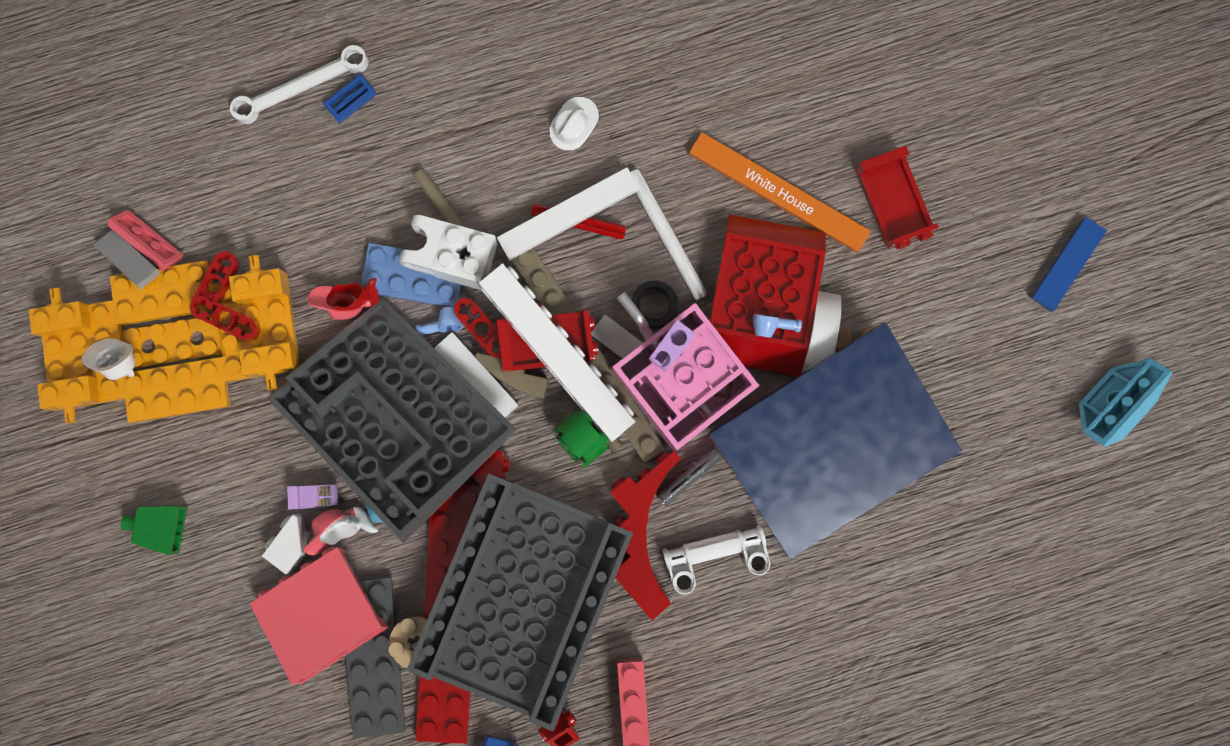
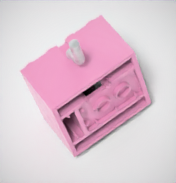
M624 292L617 297L638 325L646 341L614 365L610 371L671 449L678 450L759 386L696 303L654 334L649 328L647 320L629 296ZM679 320L696 335L678 359L664 372L652 363L649 357L674 322ZM733 380L731 396L729 398L713 396L717 392L726 393L728 383Z

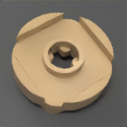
M423 616L406 618L394 627L389 640V653L402 667H408L415 651L409 642L410 638L414 639L416 636H421L428 618Z

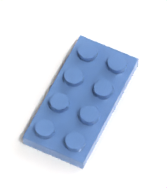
M369 243L361 281L363 287L366 286L371 278H376L379 296L443 307H454L455 303L460 300L461 284L404 267L398 260L401 252L405 249Z

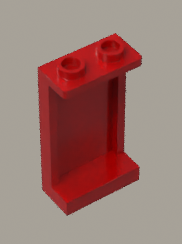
M907 146L862 161L855 169L887 249L896 247L897 250L906 248L911 245L910 241L919 239L920 242L932 238L934 236L933 232L939 228L938 223H932L906 158L910 155Z
M588 310L552 315L551 322L556 327L560 325L569 336L566 340L572 347L577 345L585 355L583 360L585 362L594 361V355H598L596 340H592L591 331L595 329L593 315L589 316ZM507 319L496 320L502 373L545 368V365L508 323Z

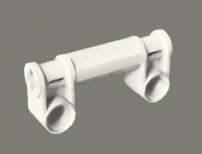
M760 524L754 529L742 532L736 530L685 543L680 548L672 550L662 549L672 585L680 594H689L694 590L696 580L692 565L742 553L745 566L750 573L763 575L770 568L766 540ZM756 536L755 539L746 541L747 538ZM683 555L681 558L672 560V557ZM756 556H760L764 561V566L759 571H755L751 566V561ZM681 575H687L691 580L689 588L684 590L679 589L677 586V579Z

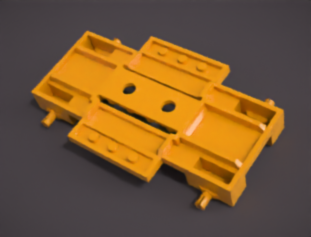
M259 255L248 256L250 271L241 275L229 276L230 286L221 304L255 320L259 324L260 335L257 339L249 342L239 339L198 318L122 330V327L130 324L190 315V303L211 264L209 260L169 266L165 271L157 268L160 275L141 290L124 274L110 276L112 301L85 304L79 301L62 303L61 289H49L51 304L41 308L29 309L31 334L42 337L47 383L37 384L40 409L50 411L63 410L64 423L71 424L77 422L75 417V408L125 400L128 423H137L231 407L228 382L265 376L266 390L277 389L275 375L293 372L300 366L288 274L279 268L261 270ZM214 280L209 283V290L211 292L218 291L221 283L214 284ZM200 304L198 307L201 312L214 311L206 307L205 304ZM224 312L219 317V322L223 326L231 321L229 312ZM241 323L236 325L237 328L244 330L245 334H251L253 330L250 328V325L245 326ZM195 332H201L204 336V340L200 345H194L191 341L192 334ZM109 338L118 339L133 346L132 353L136 360V365L133 369L222 355V357L134 371L132 378L124 376L116 380H109L100 372L90 369L82 363V356L91 345ZM146 340H152L155 344V348L151 353H145L142 349V345Z

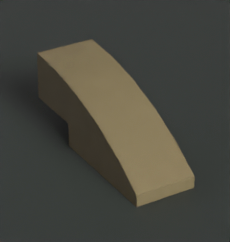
M476 353L475 358L501 382L521 393L545 401L549 385L548 379L526 374L527 370L502 373L500 358L497 359L492 356Z

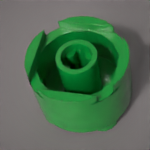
M584 410L580 413L574 411L552 430L553 435L557 433L560 435L561 438L558 442L575 462L579 459L583 462L580 466L582 469L588 467L608 449L606 444L609 442V439L601 430L596 431L591 425L593 420Z

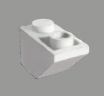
M301 514L287 516L280 525L282 530L276 537H271L264 547L266 551L262 557L285 574L293 573L307 555L303 550L307 545L304 516Z

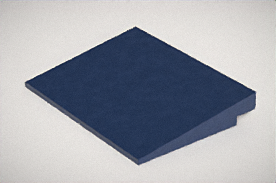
M886 322L875 326L709 432L789 559L962 452V449Z

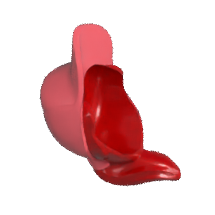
M371 278L365 287L357 283L319 286L310 292L307 302L310 306L326 310L334 320L351 319L358 315L362 308L374 306L378 303L377 279Z

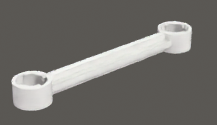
M356 45L348 46L343 50L341 58L252 99L246 96L236 97L230 104V112L240 123L251 124L258 118L260 111L347 71L353 74L364 72L368 67V57L361 47ZM354 53L363 55L362 62L359 65L349 63L347 61L348 57ZM248 103L252 105L249 115L237 114V110L242 104Z

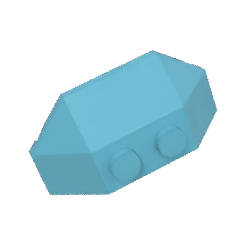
M1151 358L1111 368L1079 403L1083 433L1104 447L1123 440L1157 403L1172 375V371Z

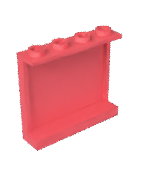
M339 547L328 548L322 552L321 558L303 564L299 568V572L293 576L283 577L278 581L279 585L271 590L266 589L256 595L257 599L249 603L292 685L303 684L389 628L385 620L378 617L344 556L347 553L345 549Z

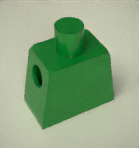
M188 506L138 507L136 516H123L121 529L133 531L131 537L133 544L166 555L179 554Z

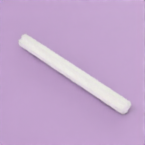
M638 169L631 171L630 173L639 187V191L636 194L694 299L700 300L707 295V291Z

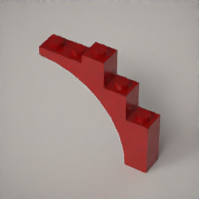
M666 451L655 461L658 465L654 469L650 470L647 467L637 476L639 482L635 483L630 476L626 480L621 476L611 485L614 489L611 495L629 514L627 519L622 516L613 524L633 532L626 550L630 556L627 559L625 556L623 557L615 578L651 621L669 607L671 602L658 585L651 569L647 551L646 528L650 506L659 485L671 468L681 459L675 451L671 454Z

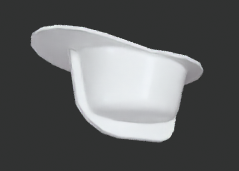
M585 97L569 99L561 107L551 123L550 137L552 142L558 148L565 151L579 148L595 128L599 119L596 105Z
M113 338L103 339L94 343L82 356V363L86 367L100 372L109 380H116L124 376L132 378L134 376L132 369L136 365V360L132 353L133 346L131 344Z

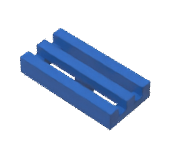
M360 73L323 102V104L340 124L375 97L377 93ZM361 83H363V86H362V87H360L358 90H356L353 94L351 93L349 96H347V97L345 98V100L342 101V102H341L339 105H337L335 108H332V106H333L335 103H337V102H338L339 100H341L344 96H346L348 93H350V92H351L353 89H355L358 85H360Z

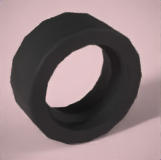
M657 280L647 281L640 285L633 293L632 302L641 312L640 301L644 294L649 291L663 293L669 301V309L665 316L660 319H650L643 315L650 329H660L674 319L678 308L677 295L673 288L664 282Z

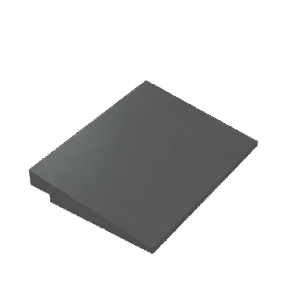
M383 298L285 377L288 382L268 398L273 406L402 543L516 431V428Z

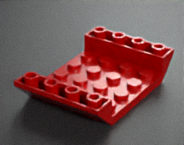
M729 214L710 323L745 367L797 377L802 372L809 349L826 254V233ZM754 314L790 320L799 319L802 321L800 332L776 328L772 337L757 336L754 331L753 316Z

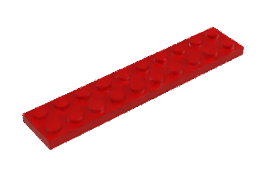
M461 485L430 516L424 617L426 618L430 615L480 495L482 486ZM420 677L415 741L467 744L471 692L435 677L431 681Z

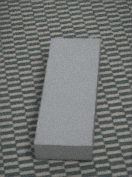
M113 230L93 244L104 257L140 290L160 275V272Z

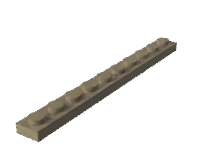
M534 248L512 259V262L539 303L551 315L575 313ZM598 347V355H594L595 360L586 363L588 366L592 364L601 374L599 379L605 386L607 384L611 385L618 394L615 397L621 405L625 403L634 413L632 418L635 423L625 430L624 433L642 461L646 463L664 451L665 448L633 399L610 371L612 367Z

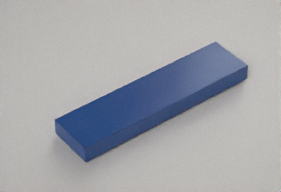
M1083 218L1031 296V299L1050 312L1055 311L1107 230L1089 218Z

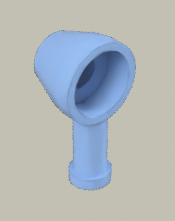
M454 307L441 309L438 322L416 325V331L422 337L434 332H457L463 328L462 323L454 313Z
M754 314L753 316L754 331L757 336L772 337L776 328L800 332L802 321L799 319L790 320Z

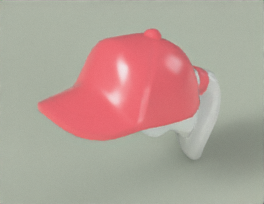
M353 507L347 511L329 509L322 512L312 521L311 528L314 537L303 550L309 555H317L324 551L327 546L335 545L339 540L355 535L360 528L369 533H376L378 529L372 525L368 514L361 507Z

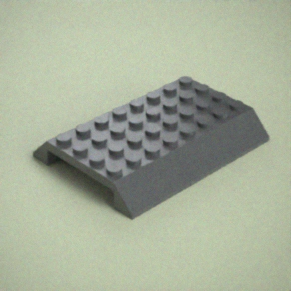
M488 473L406 671L430 681L435 677L529 716V722L554 731L633 532Z

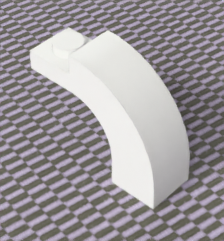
M819 291L809 349L801 373L835 352L841 319V295Z

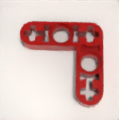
M222 251L216 254L190 303V312L196 318L248 342L253 341L260 335L259 324L255 320L221 304L230 286L229 276H235L240 266L239 260L235 255ZM223 260H228L231 263V266L224 267V265H222L221 263ZM216 271H218V272L223 273L224 275H226L225 278H223L222 276H220V275H218V274H215ZM214 279H218L221 283L220 289L216 292H211L209 290V283ZM205 304L206 307L214 310L213 314L201 312L198 308L199 305ZM224 312H229L231 315L230 323L224 326L221 325L219 322L220 315ZM238 323L245 326L250 325V328L253 330L251 334H245V331L237 328L236 325Z
M468 298L458 300L454 306V313L457 319L489 356L497 359L500 358L498 351L492 352L494 349L493 343L496 342L498 344L497 330L494 324L474 301ZM460 306H472L470 308L471 314L474 318L477 314L480 317L474 319L471 325H468L467 322H470L471 319L465 313L459 314L461 312ZM483 322L489 326V331L486 335L480 336L475 333L474 329L478 323Z

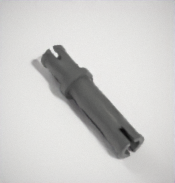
M712 447L697 461L694 459L688 469L675 478L660 493H657L656 496L667 507L669 503L686 491L700 477L704 478L707 476L706 472L722 460L723 457ZM708 461L707 464H705L701 469H699L694 475L691 476V474L695 470H697L702 464ZM688 478L687 481H685L680 487H678L673 493H671V491L675 487H677L682 481Z

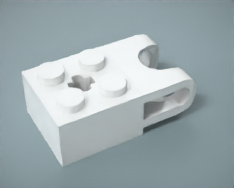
M414 215L411 225L416 233L427 237V243L418 251L403 250L398 261L406 268L481 290L478 287V283L488 276L498 244L495 235L422 215ZM469 254V257L465 256V259H461L462 255Z

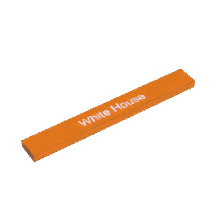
M701 132L689 152V155L814 229L825 232L826 236L855 253L860 251L871 232Z

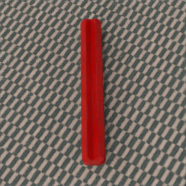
M535 203L531 209V216L534 218L552 207ZM592 217L573 226V228L620 240L624 239L626 227L623 225Z

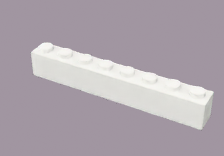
M502 263L480 281L478 287L503 317L507 319L508 323L582 411L584 410L591 417L593 424L598 430H601L607 436L609 442H613L635 423L632 418L634 413L625 403L621 405L615 398L618 394L611 385L607 384L605 386L599 379L601 374L592 364L590 366L587 365L583 360L585 355L577 345L572 347L566 340L569 337L566 331L560 325L556 327L551 322L552 315L543 305L539 307L533 300L536 298L534 293L527 286L523 288L517 281L519 276L511 266L506 268Z

